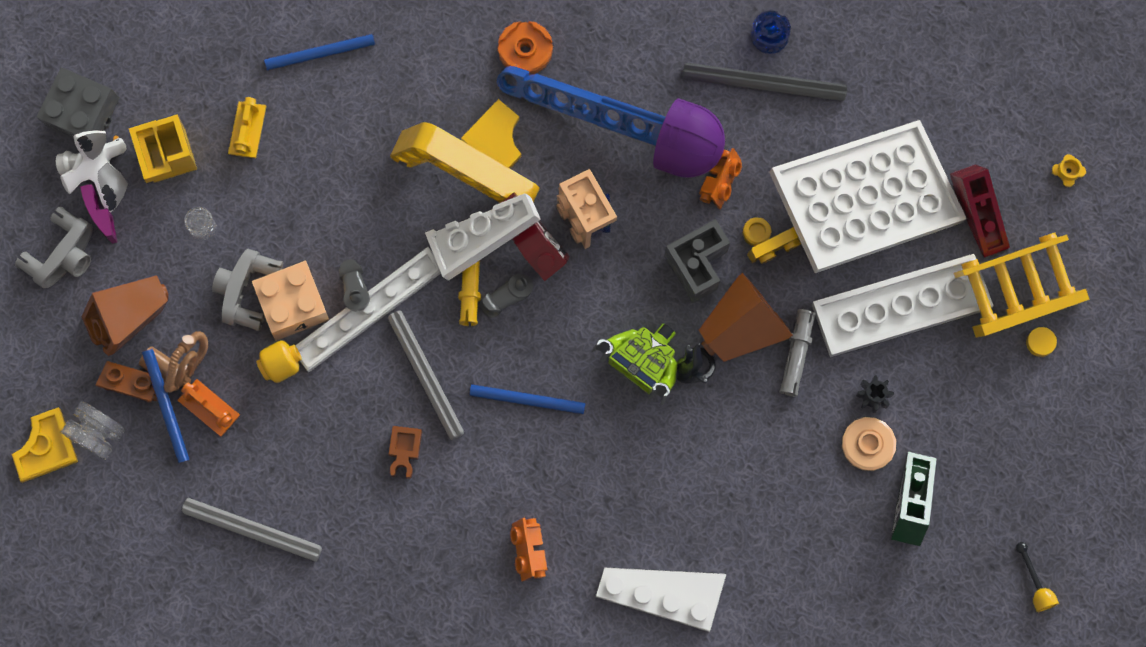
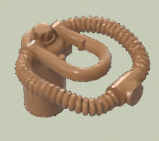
M197 331L191 335L183 336L182 341L178 344V348H176L170 358L152 346L147 349L154 350L165 382L164 390L166 392L177 391L186 383H191L190 377L194 374L195 369L204 359L208 350V339L203 332ZM199 341L200 346L197 353L192 350L183 358L180 364L177 363L181 356L187 353ZM142 355V357H141V359H140V361H139V366H141L142 368H144L145 370H147V367H146V364H145V361H144V358H143V355Z

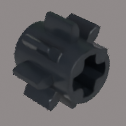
M874 375L870 383L863 380L860 385L865 390L858 391L856 397L862 398L864 401L861 408L863 409L866 406L872 407L873 413L877 412L880 405L887 409L890 404L885 398H890L894 395L893 391H888L887 385L889 381H878L877 375ZM877 389L880 394L873 399L870 394Z

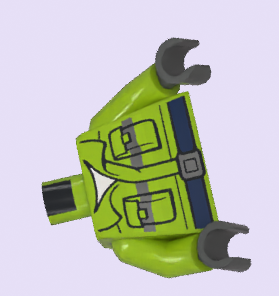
M663 323L654 334L644 327L638 331L631 329L614 335L607 340L601 339L596 343L592 352L599 350L603 353L600 361L604 362L611 354L608 364L648 393L650 399H652L653 395H658L662 398L660 404H665L672 387L676 383L677 362L673 358L675 351L667 345L676 334L672 328Z

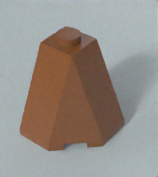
M743 273L736 278L699 329L704 338V341L701 343L711 356L717 354L723 362L787 340L793 336L783 320L774 312L763 295Z
M156 275L92 293L81 316L91 341L96 346L101 344L105 346L103 347V352L106 355L115 354L163 311L168 301V291L165 285L160 283Z

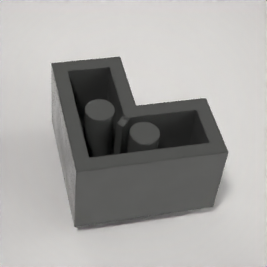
M716 219L666 246L664 256L692 303L718 290L720 279L710 262L726 254L730 242Z

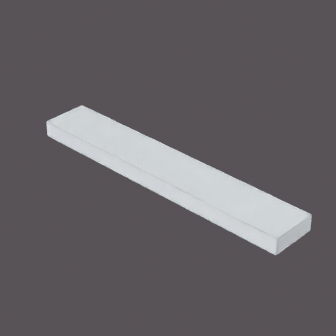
M425 248L368 291L370 302L364 310L355 312L346 307L295 345L301 354L302 360L300 362L308 372L312 371L439 276L441 272L430 248Z

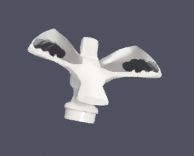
M87 131L73 136L74 142L80 153L75 154L65 151L56 156V167L61 175L62 184L65 190L71 194L81 182L90 179L95 183L104 209L108 208L111 213L122 200L128 183L109 161L111 158L123 154L126 151V144L118 136H114L112 142L106 143L105 131Z

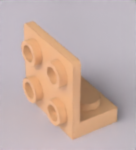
M590 169L559 184V195H557L559 204L556 205L557 210L563 220L568 218L571 223L570 233L577 244L581 242L586 249L590 247L591 233L617 221V216Z

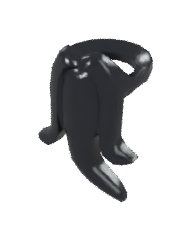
M699 343L694 348H691L690 345L686 346L685 354L677 361V380L685 384L707 383V380L715 372L716 363L714 357L704 348H700ZM701 354L706 356L710 364L706 374L698 372L703 365Z

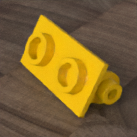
M246 97L245 101L238 102L229 155L257 157L266 105L256 104V99Z

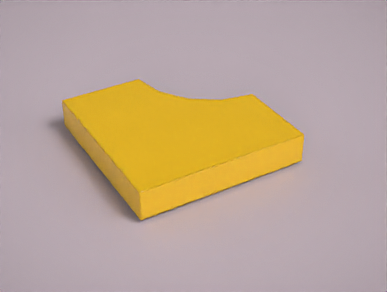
M498 99L464 134L461 141L510 169L521 158V153L513 141V130L519 121V116Z
M59 407L31 417L32 430L29 440L20 450L11 454L20 482L22 483L78 462Z

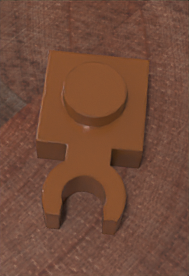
M392 427L389 456L397 457L390 467L392 477L396 476V470L399 467H405L407 469L406 478L411 479L413 469L409 462L410 459L418 460L422 429Z

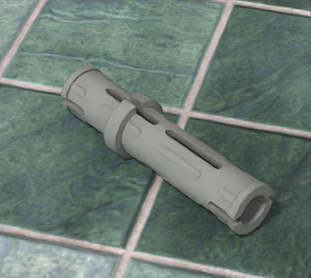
M799 309L797 311L793 336L789 338V341H791L779 393L784 394L785 392V395L792 397L798 396L808 345L812 343L810 336L816 313L809 310Z

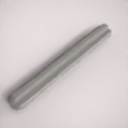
M402 311L390 314L388 316L389 322L451 440L459 438L464 434L463 428Z
M190 498L186 499L182 508V512L186 515L312 561H317L322 551L320 545Z

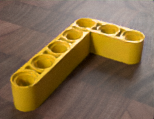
M422 122L403 130L390 155L391 159L397 163L399 161L407 163V167H414L429 162L499 203L504 201L513 192L518 196L526 193L532 198L534 203L540 189L538 185L441 128L427 122Z

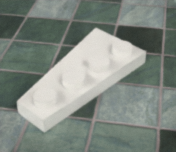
M525 193L494 205L492 210L484 213L476 212L471 214L467 220L459 223L453 221L446 224L444 229L438 231L433 229L425 232L442 277L449 281L541 219L532 198Z
M604 568L596 597L710 632L726 574Z

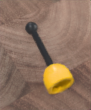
M1019 542L1016 545V550L1022 554L1037 589L1033 596V604L1036 611L1042 612L1057 606L1059 602L1056 595L1051 590L1042 588L1027 553V544Z

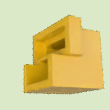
M178 114L129 128L146 183L152 181L154 183L197 170L185 128Z

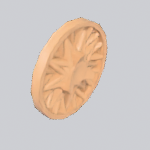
M863 417L855 420L846 428L842 437V450L845 458L854 467L864 471H875L883 468L892 460L896 451V438L892 429L885 422L877 418Z

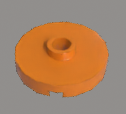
M515 22L505 28L499 37L498 53L500 61L505 68L515 66L529 71V75L543 70L551 60L553 52L551 36L543 26L536 22ZM523 46H528L530 51L523 53L520 49Z

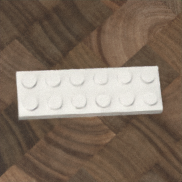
M971 254L813 301L812 307L814 313H816V319L829 356H837L980 313L968 275L958 278L954 276V272L963 270L961 264L975 260V255ZM979 271L981 280H982V282H983V285H984V288H985V291H986V294H987V297H988V300H989V303H990V306H991V309H992V307H993L992 300H991V298H990V295H989V292H988V290H987V287H986V284H985V282H984V279H983V276H982V274H981V271Z

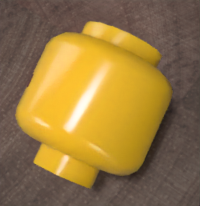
M280 340L262 349L256 363L265 380L279 383L299 372L298 361L302 360V357L294 344L289 346L287 342Z

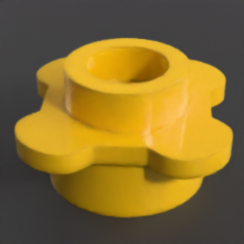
M1065 155L1060 164H1055L1052 167V173L1061 178L1064 186L1072 187L1077 178L1084 177L1086 169L1073 155Z

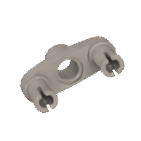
M58 207L55 210L63 218L53 213L51 222L57 224L68 233L45 263H41L28 252H23L20 255L28 263L23 262L19 258L15 262L17 268L33 277V281L42 288L53 286L67 272L75 277L81 276L91 263L90 255L85 253L84 250L92 236L93 226L85 219L75 217L63 207Z
M246 249L233 271L223 268L218 269L213 281L212 292L224 295L222 307L223 323L232 326L239 324L256 331L261 330L262 325L260 324L264 322V313L241 308V301L244 296L241 293L243 287H247L251 273L272 274L283 269V261L264 257L258 251Z

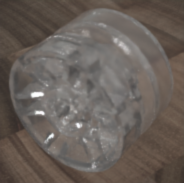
M80 401L73 411V415L81 423L79 424L68 419L60 433L106 461L114 448L105 438L119 442L126 429L96 408Z

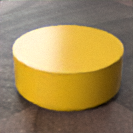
M755 217L745 223L743 238L749 245L756 246L770 239L771 226L765 219Z
M1038 327L1027 336L1026 345L1033 355L1045 357L1056 348L1057 339L1050 329Z

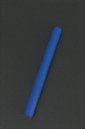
M373 34L265 59V65L267 70L372 46L375 45Z
M154 350L143 351L142 355L178 463L187 461L189 456L168 393L164 390V380Z
M472 384L470 388V396L584 414L585 403Z

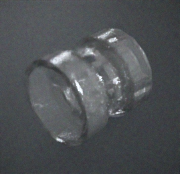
M195 207L186 213L184 224L192 238L203 242L210 240L215 235L217 225L210 211L203 207Z

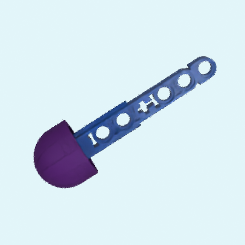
M515 66L506 67L497 77L499 89L508 95L520 99L523 96L531 103L656 146L653 158L654 168L684 178L701 176L710 171L719 162L725 147L723 127L711 111L700 105L678 98L674 101L665 117L539 74L529 75V71ZM505 75L513 76L517 81V85L511 86L505 80ZM535 83L539 85L542 89V94H535L531 90L530 84ZM556 92L565 94L568 98V103H561L556 98ZM585 102L589 104L590 111L586 109ZM607 110L616 111L620 116V120L614 121L610 119ZM633 119L642 120L646 125V129L640 130L636 128Z

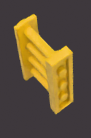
M1056 232L1039 237V244L981 264H979L978 259L961 264L963 270L954 272V276L958 278L968 275L982 318H980L981 324L972 327L975 337L987 336L1090 300L1086 289L1076 291L1075 287L1070 285L1057 247L1058 243L1069 240L1067 235L1057 237ZM1046 248L1060 289L1058 291L1059 297L1051 300L1048 295L1045 296L1031 256L1032 252ZM1020 257L1034 300H1032L1033 306L1025 309L1022 304L1019 305L1005 265L1006 261ZM994 266L1008 309H1006L1007 315L999 318L996 313L993 314L979 274L980 270Z

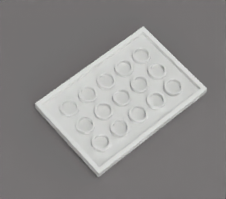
M920 120L773 167L769 172L814 273L961 224L967 219Z

